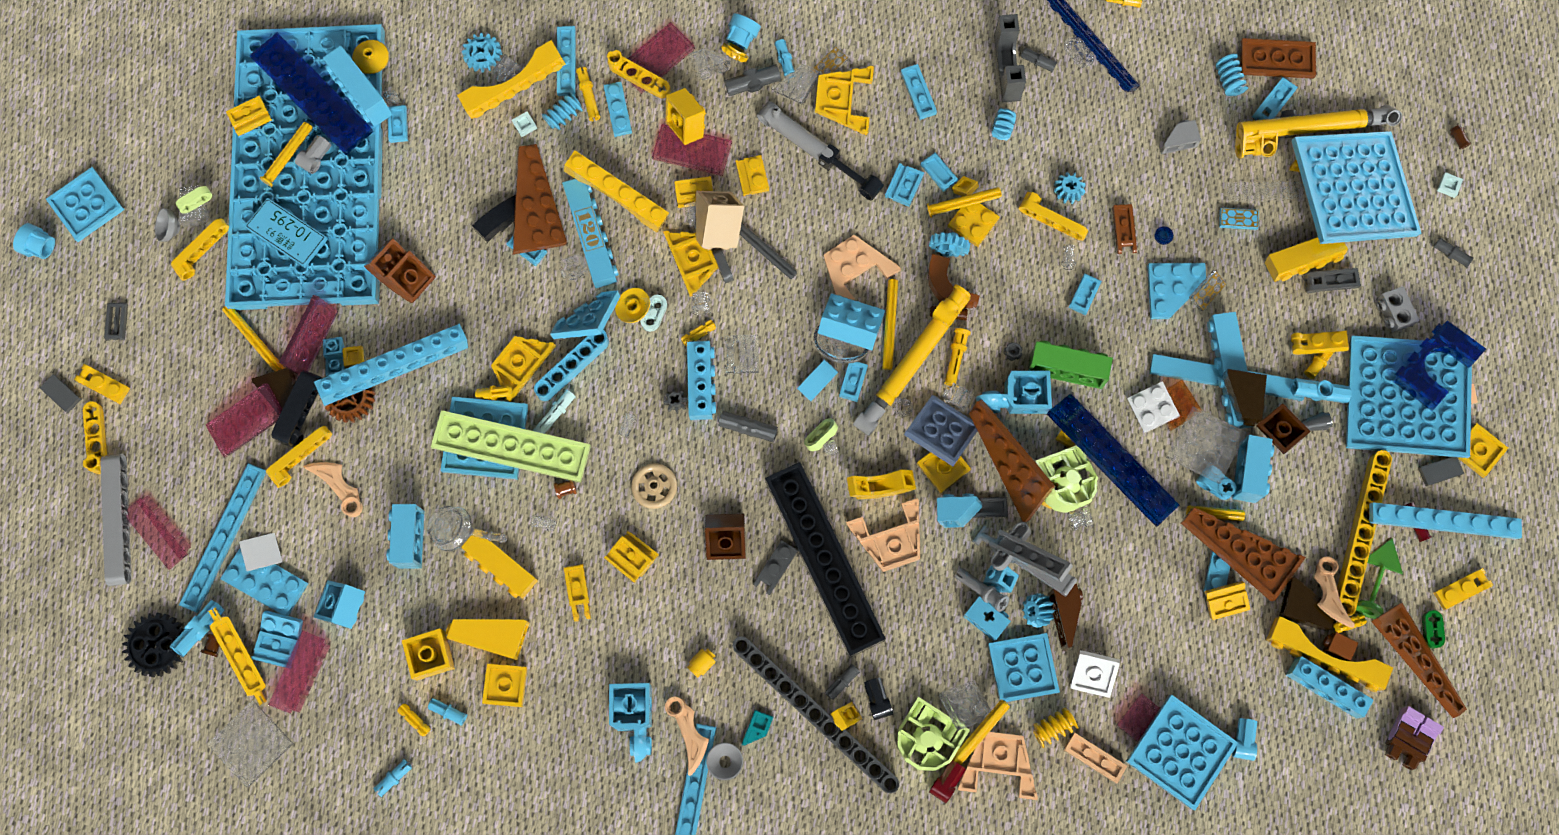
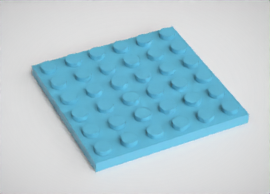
M1391 131L1294 137L1291 140L1320 244L1417 237L1422 234Z
M1351 336L1348 386L1352 390V397L1347 406L1346 448L1469 458L1472 344Z

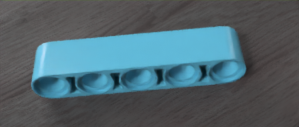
M603 330L599 335L587 336L545 374L534 386V392L541 401L552 399L609 345V338L606 332ZM597 337H604L601 343L595 342ZM583 350H591L588 355H581ZM569 363H577L574 368H567ZM556 375H562L560 381H554ZM542 388H548L546 394H540Z

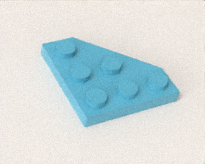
M1149 263L1147 265L1150 319H1170L1206 282L1205 263Z
M618 290L601 292L596 296L597 300L589 305L584 303L573 310L575 314L567 319L564 317L559 319L550 333L552 338L565 339L601 334L621 297Z

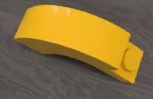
M901 469L892 473L871 477H847L850 497H856L859 500L893 496L916 489L913 470Z

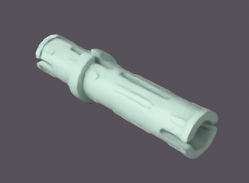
M566 389L557 402L554 401L553 407L533 431L545 434L559 416L566 412L565 409L576 396Z

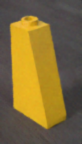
M453 619L452 623H449L447 626L446 635L447 639L518 660L530 623L526 620Z

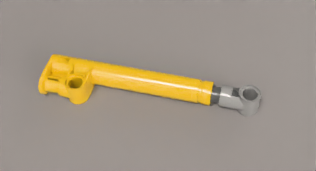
M1384 105L1381 108L1369 109L1367 111L1365 109L1239 122L1236 127L1235 153L1239 159L1243 158L1244 155L1271 157L1276 153L1278 137L1364 128L1367 124L1369 126L1383 124L1395 126L1400 123L1402 113L1390 105Z
M955 284L950 296L939 303L933 312L932 320L882 385L881 390L879 389L875 402L872 401L867 410L861 412L853 425L867 436H870L879 423L877 421L886 412L884 410L886 406H891L894 403L895 398L900 395L969 302L971 295L963 287Z

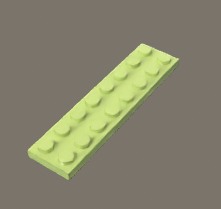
M441 410L431 448L581 483L591 445Z

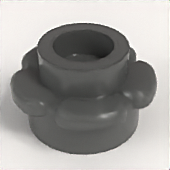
M1012 342L1007 344V347L1004 348V355L1007 356V359L1014 361L1021 358L1022 347L1018 343Z

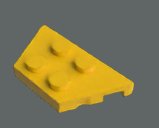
M664 231L665 239L688 294L691 297L718 269L711 249H704L696 241V233H670L669 231Z
M514 336L491 364L500 386L512 387V395L506 397L509 402H512L554 350L556 345L553 342L545 343L535 339L528 340L523 337Z

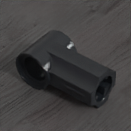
M874 678L864 682L874 721L893 715V710L889 698L886 697L881 678Z

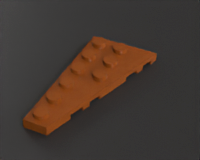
M537 144L519 146L512 255L565 246L567 240Z
M983 400L977 401L969 413L1022 521L1026 523L1032 518L1055 485Z
M1195 507L1188 512L1181 522L1186 529L1271 602L1276 600L1306 558L1290 552L1287 548L1278 547L1272 544L1271 541L1249 531L1240 530L1229 522H1222L1216 519L1215 516Z
M1403 603L1395 605L1371 621L1452 718L1460 716L1467 710Z

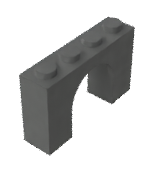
M1018 14L999 15L994 34L1002 103L1021 101L1026 84L1024 65H1017L1016 44L1020 31Z

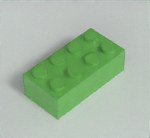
M1036 341L1031 351L1028 371H1050L1051 379L1103 389L1109 380L1113 358L1108 357L1105 353L1093 354L1089 353L1086 349L1074 350L1070 349L1067 345L1056 346L1051 345L1048 341Z

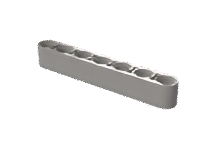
M121 453L102 456L100 462L104 577L107 586L130 584L132 577L127 460L125 455Z

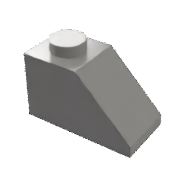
M1196 120L1180 121L1163 145L1161 154L1198 147L1201 138Z

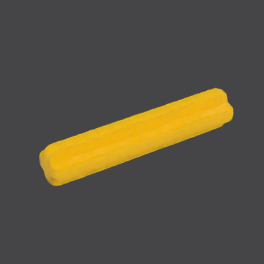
M1191 505L1186 508V515L1195 507L1215 516L1216 519L1243 521L1245 519L1244 510Z

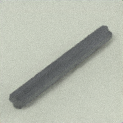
M741 222L739 235L789 279H793L797 275V271Z

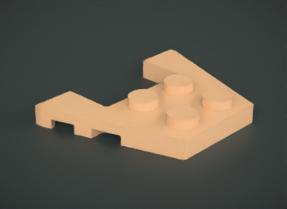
M856 235L846 239L823 255L835 295H840L854 301L855 298L846 288L845 284L876 265L886 279L901 271L900 266Z
M918 498L901 504L907 520L906 524L869 535L863 517L846 522L847 527L882 572L920 560Z
M989 732L974 749L966 771L959 783L958 790L977 793L978 772L981 771L1020 776L1018 798L1038 800L1024 736Z

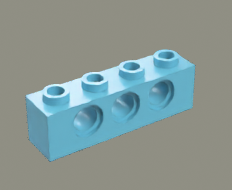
M1303 656L1295 658L1286 673V676L1356 719L1364 718L1374 701Z

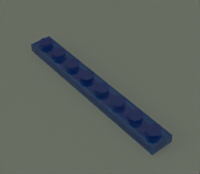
M1047 0L1052 10L1061 15L1062 21L1073 29L1076 37L1082 39L1085 47L1097 56L1096 60L1108 69L1111 77L1118 80L1120 87L1124 91L1132 92L1140 87L1139 83L1066 0Z

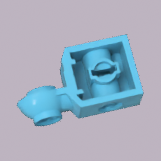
M1011 371L1004 383V394H1000L999 391H985L982 395L976 397V401L983 400L993 413L1001 412L1000 408H1006L1009 414H1048L1052 409L1050 371Z
M650 683L609 684V725L618 731H634V736L630 737V756H634L635 763L642 761L646 755H651L652 752L651 736H647V729L652 726V686Z

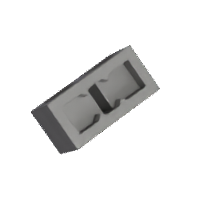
M1404 286L1382 293L1376 299L1377 307L1385 317V325L1392 333L1411 327L1420 321ZM1389 299L1393 300L1395 305L1391 304ZM1397 316L1401 317L1403 322H1400Z

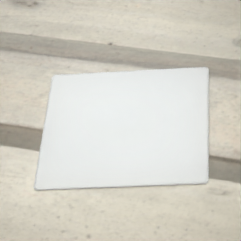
M275 533L239 541L246 571L282 563Z

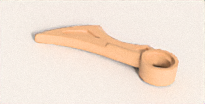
M320 462L304 465L306 470L324 480L342 501L341 510L348 517L360 515L363 506L359 499L358 489L349 486L343 480L341 464ZM355 502L357 504L355 511L348 512V504Z
M1323 557L1318 562L1314 579L1320 584L1323 592L1322 599L1317 605L1336 621L1353 628L1355 624L1341 603L1334 579L1339 565L1332 557ZM1322 565H1330L1332 571L1325 570Z
M674 696L666 701L665 711L677 720L687 750L688 775L691 776L705 755L709 739L700 735L696 730L693 721L695 711L683 699ZM678 701L681 708L678 712L674 713L671 710V705L673 702Z

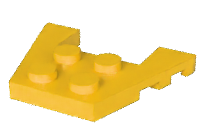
M867 66V68L863 69L856 68L847 72L839 71L818 75L815 113L867 135L870 117L851 115L853 82L872 84L874 66Z

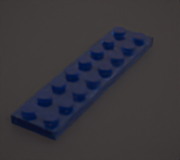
M278 32L249 55L345 155L374 132Z
M1071 393L1048 411L1047 415L1156 527L1180 506Z

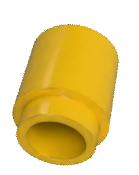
M701 648L689 661L690 664L687 668L699 678L700 675H704L715 664L714 658L716 656L708 648L705 651Z

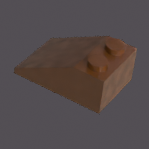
M1077 584L1073 586L1066 597L1055 589L1048 593L1050 601L1053 602L1052 609L1055 610L1053 617L1062 652L1070 649L1073 645L1083 593Z

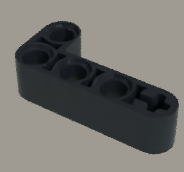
M305 370L299 374L272 430L271 436L274 440L291 448H294L303 441L304 434L300 430L318 395L314 381L322 379L321 376Z

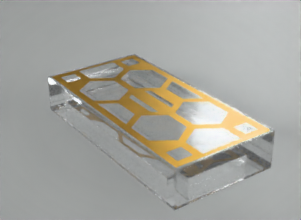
M835 46L811 69V74L818 79V75L837 72L849 61V57Z
M1212 271L1189 298L1199 311H1204L1227 284L1217 271Z

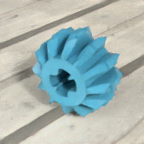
M1006 108L998 110L991 132L993 137L1006 141L1010 138L1016 121V113Z
M1066 172L1065 176L1060 175L1054 183L1056 187L1054 193L1058 194L1057 200L1064 198V204L1067 200L1071 204L1075 200L1080 201L1081 196L1085 194L1084 188L1086 186L1084 182H1081L1082 176L1076 178V172L1072 176H1070L1069 172Z
M1041 593L1027 596L1026 601L1023 602L1024 608L1022 609L1025 614L1023 618L1027 619V624L1036 628L1050 624V621L1054 619L1052 613L1055 610L1052 609L1053 602L1050 601L1049 596Z

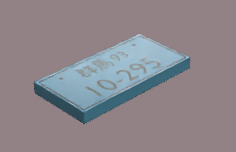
M269 198L263 202L244 226L248 231L303 268H306L328 240L326 236Z

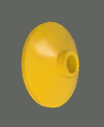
M366 40L354 49L352 60L362 73L374 74L385 68L389 60V52L383 43L377 40Z
M631 288L624 291L615 306L617 317L625 323L640 321L649 311V295L640 288Z

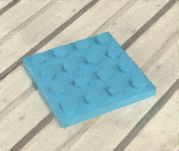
M452 397L450 412L525 429L529 405L525 403ZM443 451L440 470L443 473L518 480L519 468Z
M1171 694L1167 697L1125 762L1195 811L1238 745V742Z

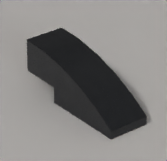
M515 195L492 208L472 225L475 232L487 243L497 233L503 232L514 222Z

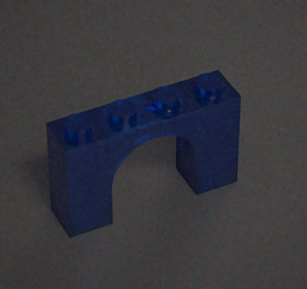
M1448 320L1443 325L1439 323L1432 331L1434 336L1431 339L1426 338L1419 346L1422 348L1419 353L1414 351L1407 361L1410 362L1406 368L1401 366L1395 373L1397 378L1394 383L1431 411L1438 406L1449 391L1427 374L1425 369L1426 357L1432 353L1443 352L1451 355L1467 368H1470L1486 350L1485 347Z

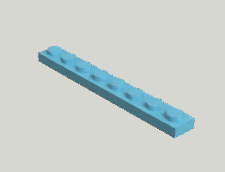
M1374 502L1369 504V523L1511 539L1522 538V519Z

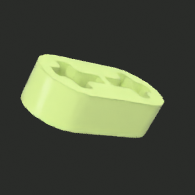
M201 186L176 201V206L181 213H188L208 202L212 198V194L207 186Z

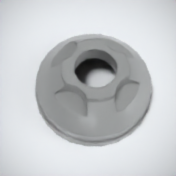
M162 208L156 218L155 235L158 241L168 242L179 233L180 220L171 209Z
M720 743L709 751L706 761L707 768L715 778L730 780L735 778L742 770L743 756L740 750L733 744ZM729 756L731 758V765L728 768L720 766L719 761L721 757Z

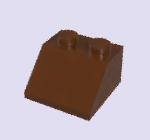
M1283 403L1256 425L1267 438L1273 439L1272 443L1283 454L1290 451L1311 432Z
M744 513L705 515L707 560L746 559Z

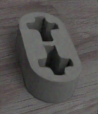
M721 248L713 251L712 253L724 283L734 281Z

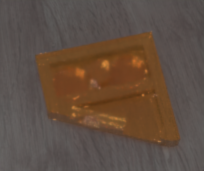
M1183 380L1167 388L1180 417L1168 422V429L1171 432L1202 414L1203 411Z

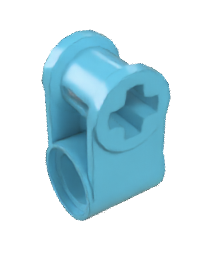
M1209 465L1205 467L1196 480V483L1201 488L1209 491L1221 500L1229 499L1236 491L1234 481ZM1225 486L1228 488L1227 492L1223 491Z

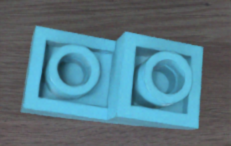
M342 337L323 339L326 377L346 369L343 362L342 348H344V342Z
M824 359L797 389L812 401L837 375L838 371Z

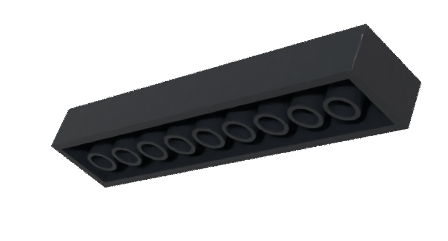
M801 462L766 477L765 483L848 657L851 658L885 642L886 638Z

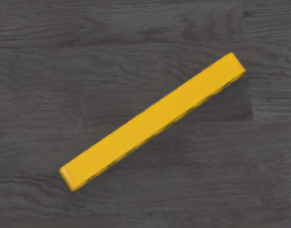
M1384 450L1376 452L1368 459L1337 585L1341 603L1347 607L1346 613L1348 616L1353 615L1356 611L1377 525L1369 523V520L1364 517L1363 512L1365 511L1369 514L1370 503H1382L1392 463L1390 453ZM1377 457L1382 459L1383 465L1377 462ZM1372 475L1378 478V483L1374 482ZM1368 493L1373 495L1374 501L1368 498ZM1359 530L1365 533V538L1359 535ZM1355 548L1359 549L1361 553L1360 557L1356 556L1354 552ZM1350 566L1355 568V576L1350 573ZM1346 585H1348L1351 588V594H1348L1346 592Z

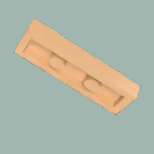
M1073 733L1063 750L1118 784L1127 768V765L1076 733Z

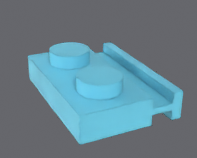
M899 163L886 191L885 198L893 199L895 202L910 207L924 172Z
M260 631L251 659L291 669V664L295 658L300 641Z

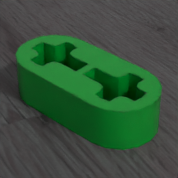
M1435 610L1424 613L1422 616L1423 637L1431 649L1440 648L1445 643L1443 616ZM1433 616V618L1437 619V622L1432 623L1428 618ZM1435 636V638L1439 639V642L1434 643V641L1430 640V637Z

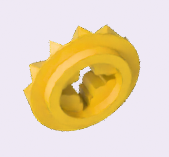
M729 42L723 43L721 46L722 51L726 55L734 58L736 61L747 62L749 57L742 48Z

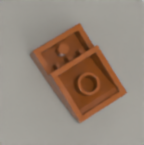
M393 238L386 241L364 265L380 282L410 303H414L436 278L410 250L405 251Z

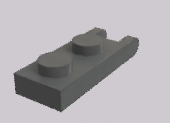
M781 540L753 585L757 587L760 581L770 586L766 594L771 595L798 550Z

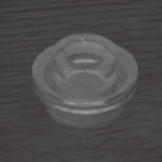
M386 91L382 96L388 107L397 106L400 103V97L395 91Z
M900 398L894 403L893 409L899 417H907L911 414L913 405L910 400ZM905 405L907 409L901 411L899 407Z

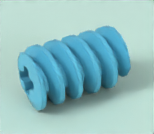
M1237 54L1227 55L1216 63V69L1218 70V75L1221 76L1220 81L1225 89L1224 93L1226 96H1237L1248 89L1247 86H1244L1247 81L1241 80L1244 74L1240 73L1242 67H1237L1240 64L1239 60H1235L1238 57Z
M569 92L570 96L564 95L565 101L558 100L559 106L554 104L552 106L553 110L548 109V115L542 114L545 122L553 130L556 128L560 131V123L566 126L564 119L572 121L570 114L578 116L576 109L581 112L583 111L580 102L571 92Z

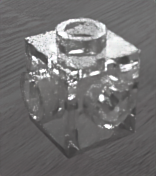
M504 54L492 72L497 75L495 79L498 82L504 83L519 74L523 68Z

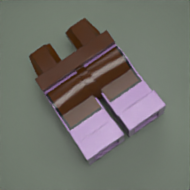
M1409 706L1401 708L1385 742L1388 745L1385 756L1398 760L1400 754H1403L1406 758L1402 765L1409 770H1415L1420 762L1426 761L1438 734H1441L1444 727L1428 717L1425 718V715Z

